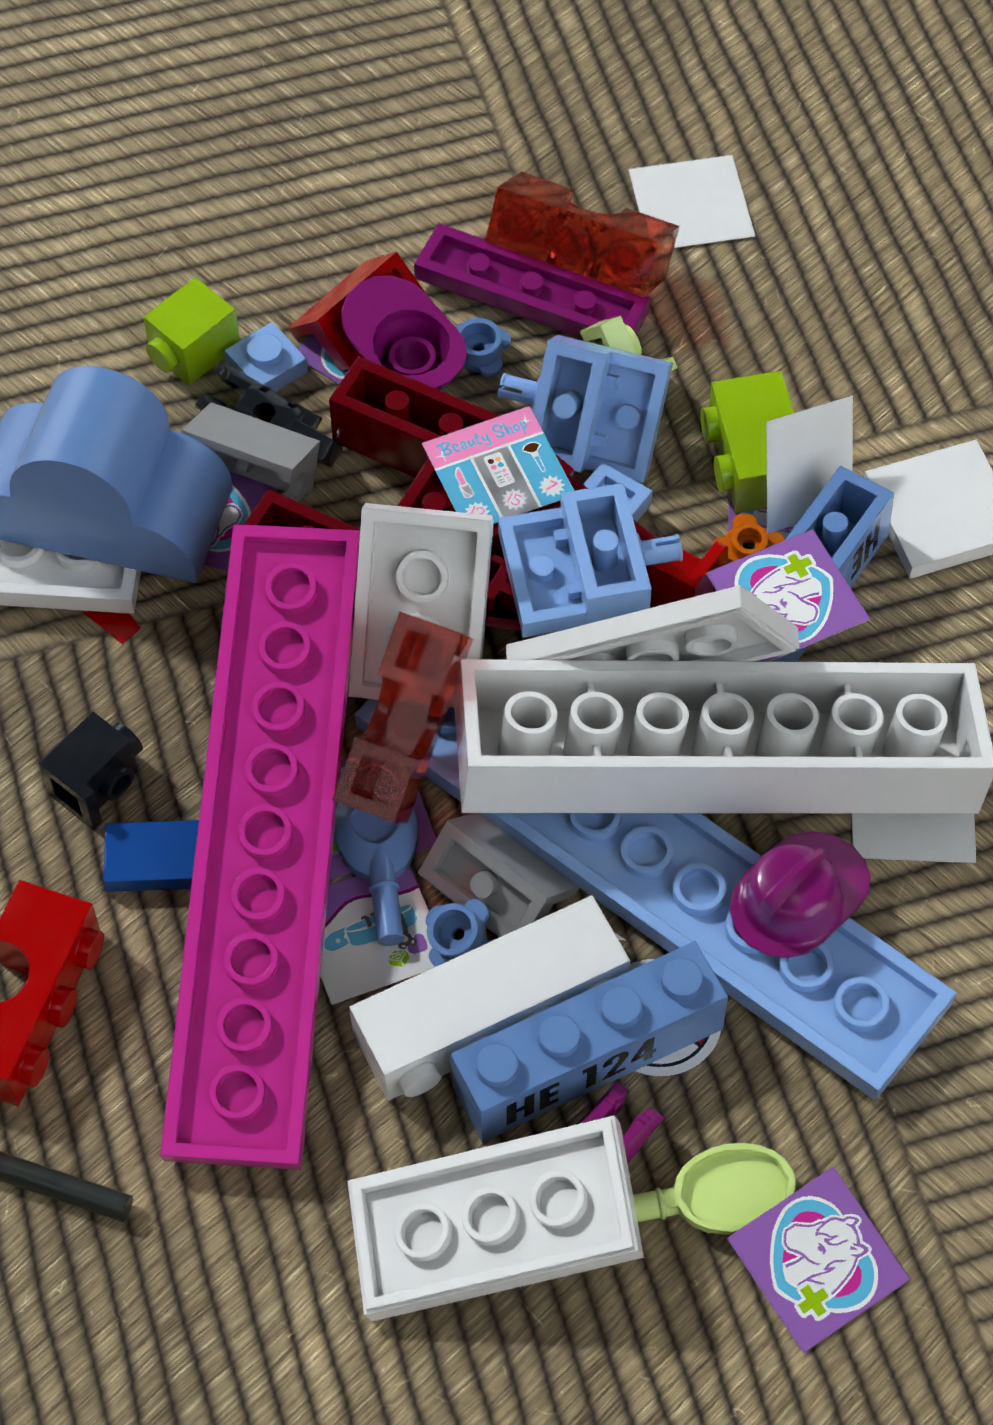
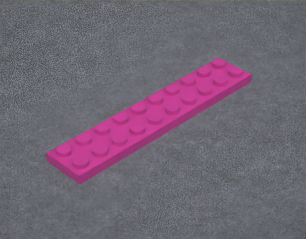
M233 524L160 1156L164 1161L301 1170L352 655L360 530Z

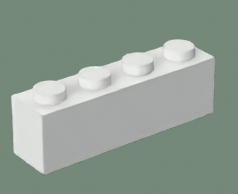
M591 895L349 1006L353 1035L387 1101L402 1094L407 1097L418 1096L436 1086L441 1080V1076L451 1072V1053L630 971V959L595 898Z

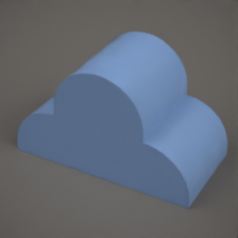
M95 366L74 367L60 373L55 378L44 403L29 402L18 404L3 414L0 419V540L197 583L232 491L231 475L222 459L209 447L188 435L170 430L167 411L153 392L137 380L111 369Z

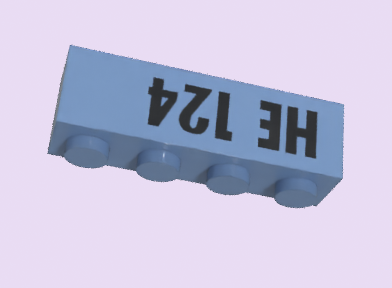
M839 466L785 540L813 529L851 588L889 535L894 492ZM808 646L770 662H798Z
M693 941L451 1053L452 1087L483 1143L723 1030L728 995L697 942Z

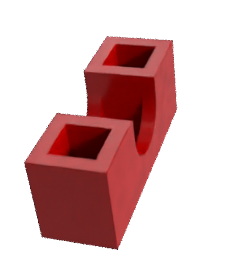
M18 880L0 917L1 965L28 975V979L19 993L6 1001L0 1002V1101L18 1107L28 1087L35 1088L42 1080L49 1061V1049H47V1046L56 1027L64 1028L69 1022L76 1005L77 991L75 987L84 968L91 970L95 966L104 943V933L100 931L92 903L22 880Z

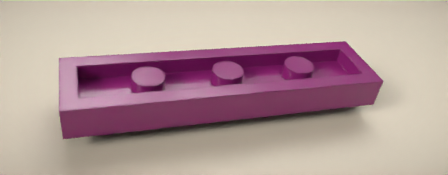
M440 223L437 224L414 263V276L419 281L582 339L581 330L600 321L621 316L624 324L630 326L637 335L649 313L650 297Z

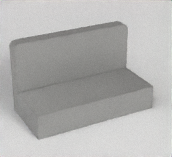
M470 813L447 820L418 871L420 876L455 903L465 905L467 901L477 899L486 904L489 908L490 916L485 922V926L499 938L547 916L553 904L574 897L579 889L578 885L480 813Z

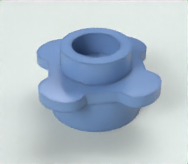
M474 318L459 324L456 328L465 339L467 352L463 369L466 368L472 372H480L484 377H494L500 374L503 369L501 361L503 351L511 346L510 334L506 330L499 328L494 322L483 318Z
M471 899L465 905L458 903L437 905L428 912L426 916L427 938L432 946L429 952V960L435 967L490 942L486 937L485 922L490 916V911L486 904L480 900ZM458 929H463L465 932L461 940H455L454 933Z

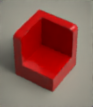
M715 541L702 559L682 550V561L648 565L646 570L652 588L650 607L715 592L716 589L706 573L728 564V546Z

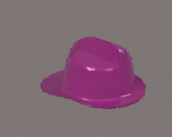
M374 276L359 282L347 294L341 310L342 326L351 344L363 358L438 390H441L442 386L450 383L462 371L467 358L465 339L429 296L414 283L396 276Z
M815 831L793 834L762 855L745 872L732 891L730 915L735 931L748 946L767 956L791 958L808 954L824 943L833 932L860 908L867 898L871 876L865 859L851 844L835 835Z

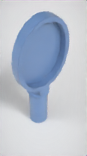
M369 776L353 782L343 792L336 809L335 837L339 853L345 865L354 875L370 882L368 891L372 895L378 943L382 946H394L404 940L398 897L400 886L396 882V878L400 877L410 867L415 857L418 842L417 818L407 794L396 783L386 778Z

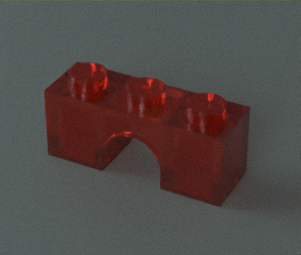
M522 171L497 187L485 238L486 242L642 297H646L666 279L680 226L629 208H625L616 214H604L583 209L571 202L574 189Z
M399 612L378 671V675L382 676V687L374 714L364 734L360 738H354L333 801L393 823H408L458 684L461 659L467 658L473 638Z

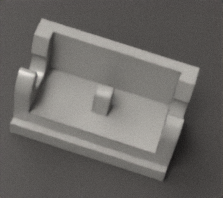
M212 402L181 430L182 434L200 441L213 450L222 459L229 471L286 491L282 494L285 497L299 502L304 496L308 497L313 491L320 445L319 440Z

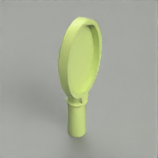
M731 1143L712 1147L694 1156L682 1167L673 1188L661 1190V1188L657 1187L655 1191L633 1194L637 1221L641 1222L658 1218L665 1220L668 1216L680 1215L692 1227L706 1233L732 1235L795 1192L796 1181L794 1172L786 1159L774 1150L749 1143Z

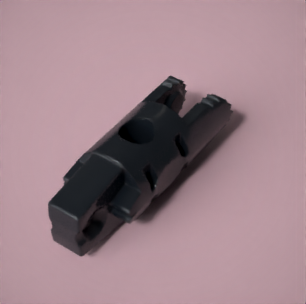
M220 361L214 372L219 376L220 381L234 389L244 391L234 409L235 411L268 423L274 416L271 424L319 440L317 460L331 468L333 467L343 447L316 430L322 421V417L280 396L266 385ZM201 394L195 405L201 411L211 402L227 408V405L222 401Z

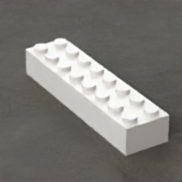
M461 659L454 710L462 813L979 814L993 780V746L975 663Z

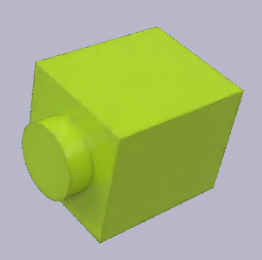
M196 277L143 317L148 341L145 348L149 358L161 371L165 373L172 371L189 386L225 358L224 350L240 341L236 309Z

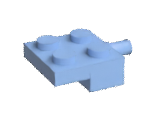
M556 335L547 341L542 370L537 382L503 373L499 384L502 387L498 389V398H506L532 405L531 410L555 455H558L570 465L574 471L580 473L584 469L595 471L604 462L631 479L644 483L648 478L673 363Z
M624 483L561 493L560 508L498 518V534L523 638L554 633L650 608L652 588L646 566L683 560L682 544L678 534L644 541L640 539L639 534L636 532Z

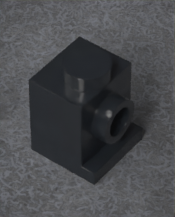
M92 712L38 763L47 794L88 827L95 830L103 822L99 809L108 800L113 801L121 797L130 787L134 775L138 772L135 757L143 750V746L128 727L119 722L112 726L95 712Z

